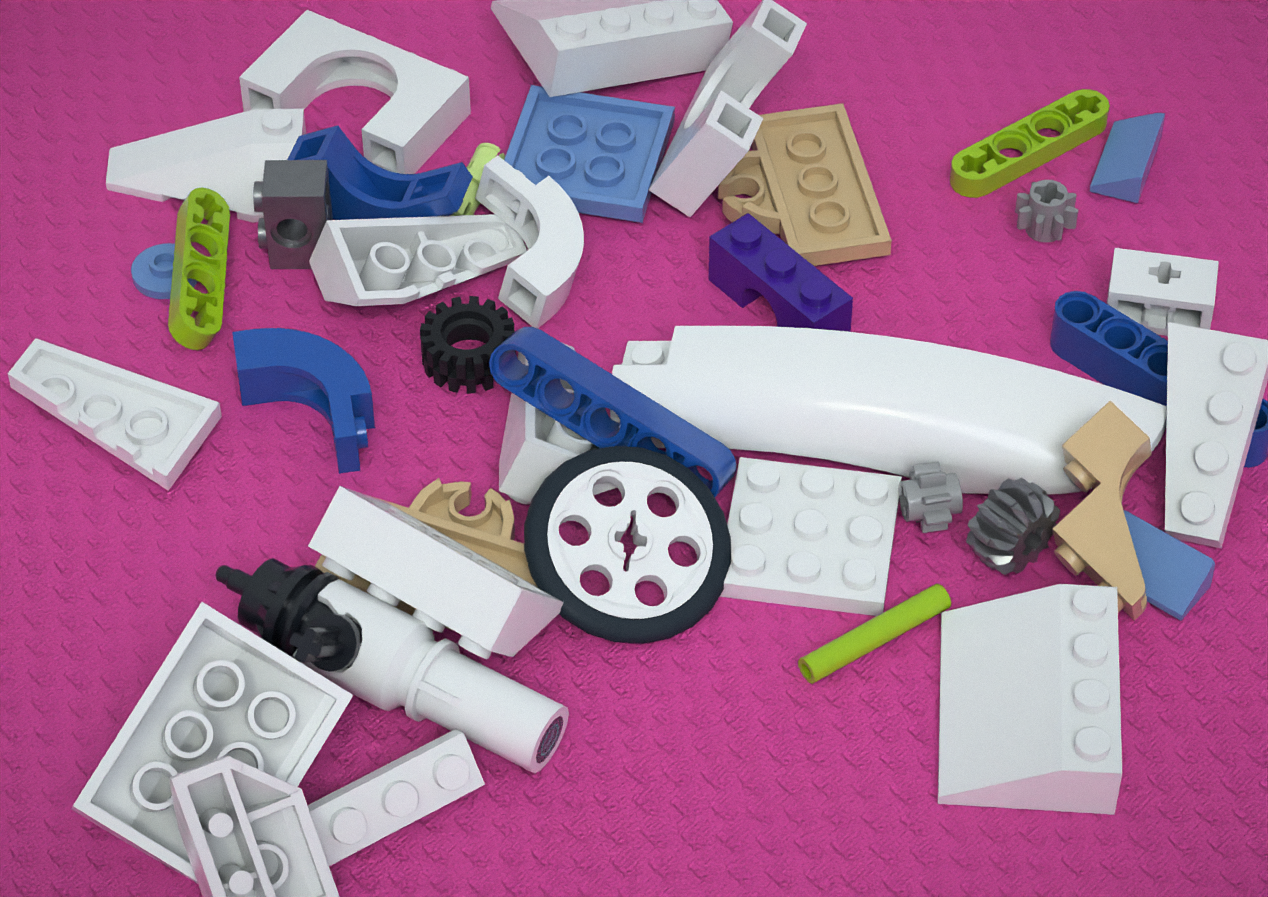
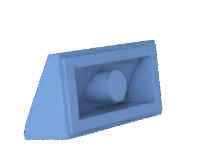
M1153 113L1114 121L1089 192L1134 203L1139 202L1162 137L1165 113Z
M1123 510L1144 579L1147 602L1182 621L1211 587L1215 561L1130 512Z

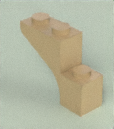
M1109 401L1062 445L1065 463L1067 464L1063 468L1066 475L1082 491L1087 492L1090 488L1093 491L1053 528L1055 543L1058 546L1054 553L1061 563L1074 575L1077 576L1080 572L1084 571L1098 586L1117 587L1118 613L1123 609L1135 621L1147 607V596L1144 579L1123 511L1122 499L1132 475L1152 455L1150 437L1112 401Z

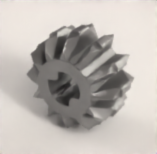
M1008 478L1002 482L998 490H989L988 498L984 503L977 505L979 510L976 516L969 520L968 527L971 530L968 533L966 543L973 548L974 553L980 557V561L992 570L996 569L1004 575L1012 571L1018 574L1025 569L1028 562H1037L1038 554L1043 549L1049 547L1047 542L1053 535V528L1057 525L1055 522L1060 514V509L1046 495L1047 492L1033 482L1029 483L1023 478L1015 481Z

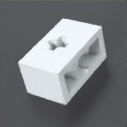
M1115 248L1107 304L1157 335L1168 336V322L1210 329L1215 306L1219 261Z

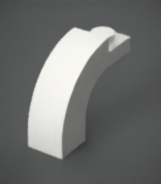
M497 155L484 165L475 199L512 227L522 237L528 248L525 253L507 266L498 299L532 327L538 329L559 311L570 293L583 253L584 231L582 221L570 197L550 176H547L535 185L522 172L514 169Z

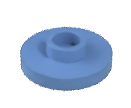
M165 243L149 247L142 251L133 261L131 267L133 283L136 289L145 296L155 299H170L175 244ZM191 278L188 279V282L194 288L198 281Z

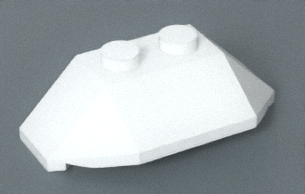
M228 755L169 777L178 829L203 897H340L301 788Z

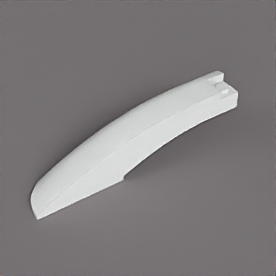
M675 326L672 341H628L622 365H614L612 375L723 443L728 449L776 452L826 459L886 471L908 478L909 473L913 472V465L939 462L941 472L946 474L955 473L959 479L962 493L989 494V490H998L1002 482L1008 478L1014 481L1023 478L1029 483L1033 482L1045 490L1047 494H1067L1082 491L1070 480L1063 470L1067 464L1065 463L1062 445L1109 401H1112L1150 437L1151 453L1161 440L1167 424V406L1064 372L963 348L848 331L773 326ZM610 409V418L620 423L618 415ZM651 437L652 442L657 448H665L659 439Z

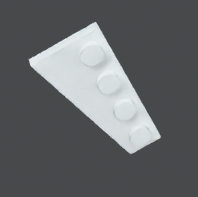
M1168 322L1165 532L1178 540L1222 548L1268 381V340Z
M37 338L33 340L8 372L10 387L168 491L222 417L220 403Z

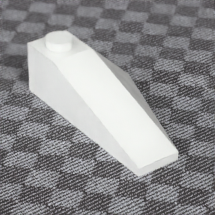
M304 108L253 109L112 147L109 150L106 188L109 191L164 202L171 197L185 200L192 190L204 187L220 194L227 202L229 210L237 212V219L258 222L259 218H264L263 212L254 211V182L263 181L265 160H287L298 137L306 134Z
M495 214L327 220L309 263L325 301L351 306L405 304L506 266L525 253L527 248L522 237Z
M564 344L575 351L574 347ZM519 352L518 360L528 366L527 359ZM560 379L563 388L569 393L574 394L571 385L567 381ZM511 392L499 459V491L507 494L516 502L531 504L532 498L545 478L560 465L586 451L600 448ZM602 482L595 485L592 491L593 495L617 487L611 483Z

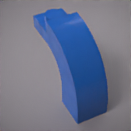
M338 125L299 136L287 159L327 160L332 215L335 220L449 216L457 212L461 207L465 193L473 178L462 162L418 174H400L385 170L363 157Z
M261 328L232 332L242 406L289 401L301 403L317 410L327 419L331 426L339 474L360 471L358 449L368 448L366 429L375 428L370 384L358 362L335 343L304 331L285 328Z

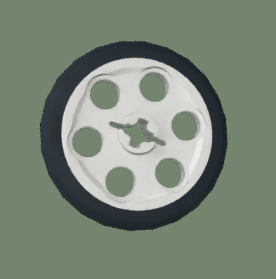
M611 446L589 450L571 458L545 478L531 500L524 523V551L530 574L537 587L564 602L559 614L565 620L588 634L612 642L644 644L669 639L693 627L712 610L724 590V581L731 564V536L724 512L712 492L690 469L667 455L645 448ZM602 482L615 485L621 492L622 502L611 507L601 505L593 496V487ZM654 493H664L670 496L675 503L676 513L669 517H659L653 514L648 508L647 497ZM630 516H632L631 535H633V544L637 545L626 564L625 572L623 566L626 553L623 552V543L618 541L621 540L623 534L628 529L631 521ZM567 521L579 522L586 528L589 540L580 546L570 545L561 538L559 526ZM675 542L689 544L697 554V562L689 567L675 564L668 554L669 545ZM590 570L604 574L610 585L609 591L600 596L587 593L581 587L580 575ZM641 581L655 582L663 590L664 602L658 606L644 605L636 597L635 585Z

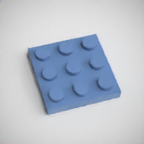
M531 85L504 161L514 169L522 172L535 185L547 176H550L567 193L578 213L643 223L652 195L649 188L662 163L675 122V107L581 92L549 97L542 86Z

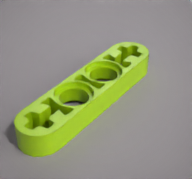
M1080 89L967 147L953 157L950 172L951 187L961 196L969 198L985 196L1102 133L1107 126L1110 108L1109 100L1098 91ZM1049 128L1060 132L1061 135L1045 137L1038 134L1037 131ZM1012 148L1021 151L1023 155L1010 158L1000 154L999 151Z
M204 187L192 190L180 206L177 214L168 327L172 337L180 345L192 350L204 349L211 343L221 328L223 317L230 210L227 202L220 194ZM206 219L208 221L207 224H201L202 220ZM191 242H197L204 246L211 256L208 257L199 253L193 248ZM191 278L200 282L206 287L208 293H201L194 289L188 282V279ZM193 311L199 312L195 319L190 316Z

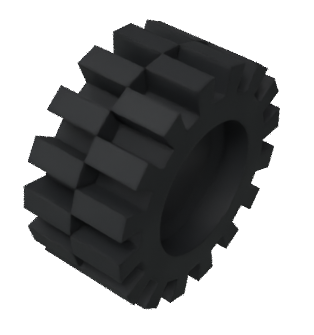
M469 296L468 304H462L461 297L451 298L452 307L449 308L444 302L436 305V314L429 311L425 315V324L421 323L420 327L422 365H424L428 378L434 376V383L439 387H442L448 381L449 391L458 393L460 385L467 387V394L476 393V385L482 384L485 391L494 388L493 376L489 367L490 356L502 342L515 332L512 317L508 318V311L503 306L496 310L495 301L487 299L484 305H479V297ZM463 340H477L485 343L481 347L468 350L451 346Z

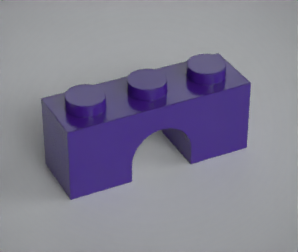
M747 213L709 236L708 280L740 307H745L763 295L775 313L777 327L851 332L853 297L752 215Z

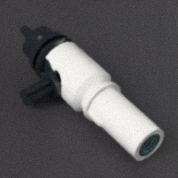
M272 558L258 567L252 576L240 569H233L227 565L220 566L216 571L215 577L217 581L225 584L227 589L241 595L237 616L241 625L257 632L260 638L355 696L386 711L404 706L406 716L420 722L427 718L450 731L454 729L462 731L466 739L533 773L542 770L555 753L567 726L569 717L568 707L460 654L458 644L445 638L439 642L435 641L433 630L427 627L425 622L340 580L339 577L329 572L323 573L312 565L290 567Z

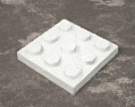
M740 457L727 524L731 536V564L724 581V590L719 597L871 616L880 615L884 611L899 504L898 488L902 476Z

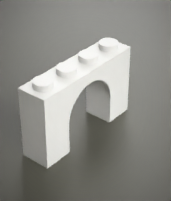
M762 0L709 64L649 188L650 192L689 217L695 213L749 151L763 120L761 116L749 108L764 87L793 55L807 25L806 22L773 0Z
M306 10L239 77L244 112L253 109H305L319 95L344 86H365L387 94L391 99L361 129L364 157L378 167L400 174H415L471 114L468 76L309 10Z

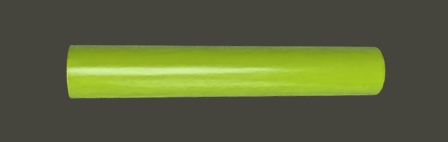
M936 583L801 657L798 660V666L803 677L810 684H814L951 607L949 594L942 585Z

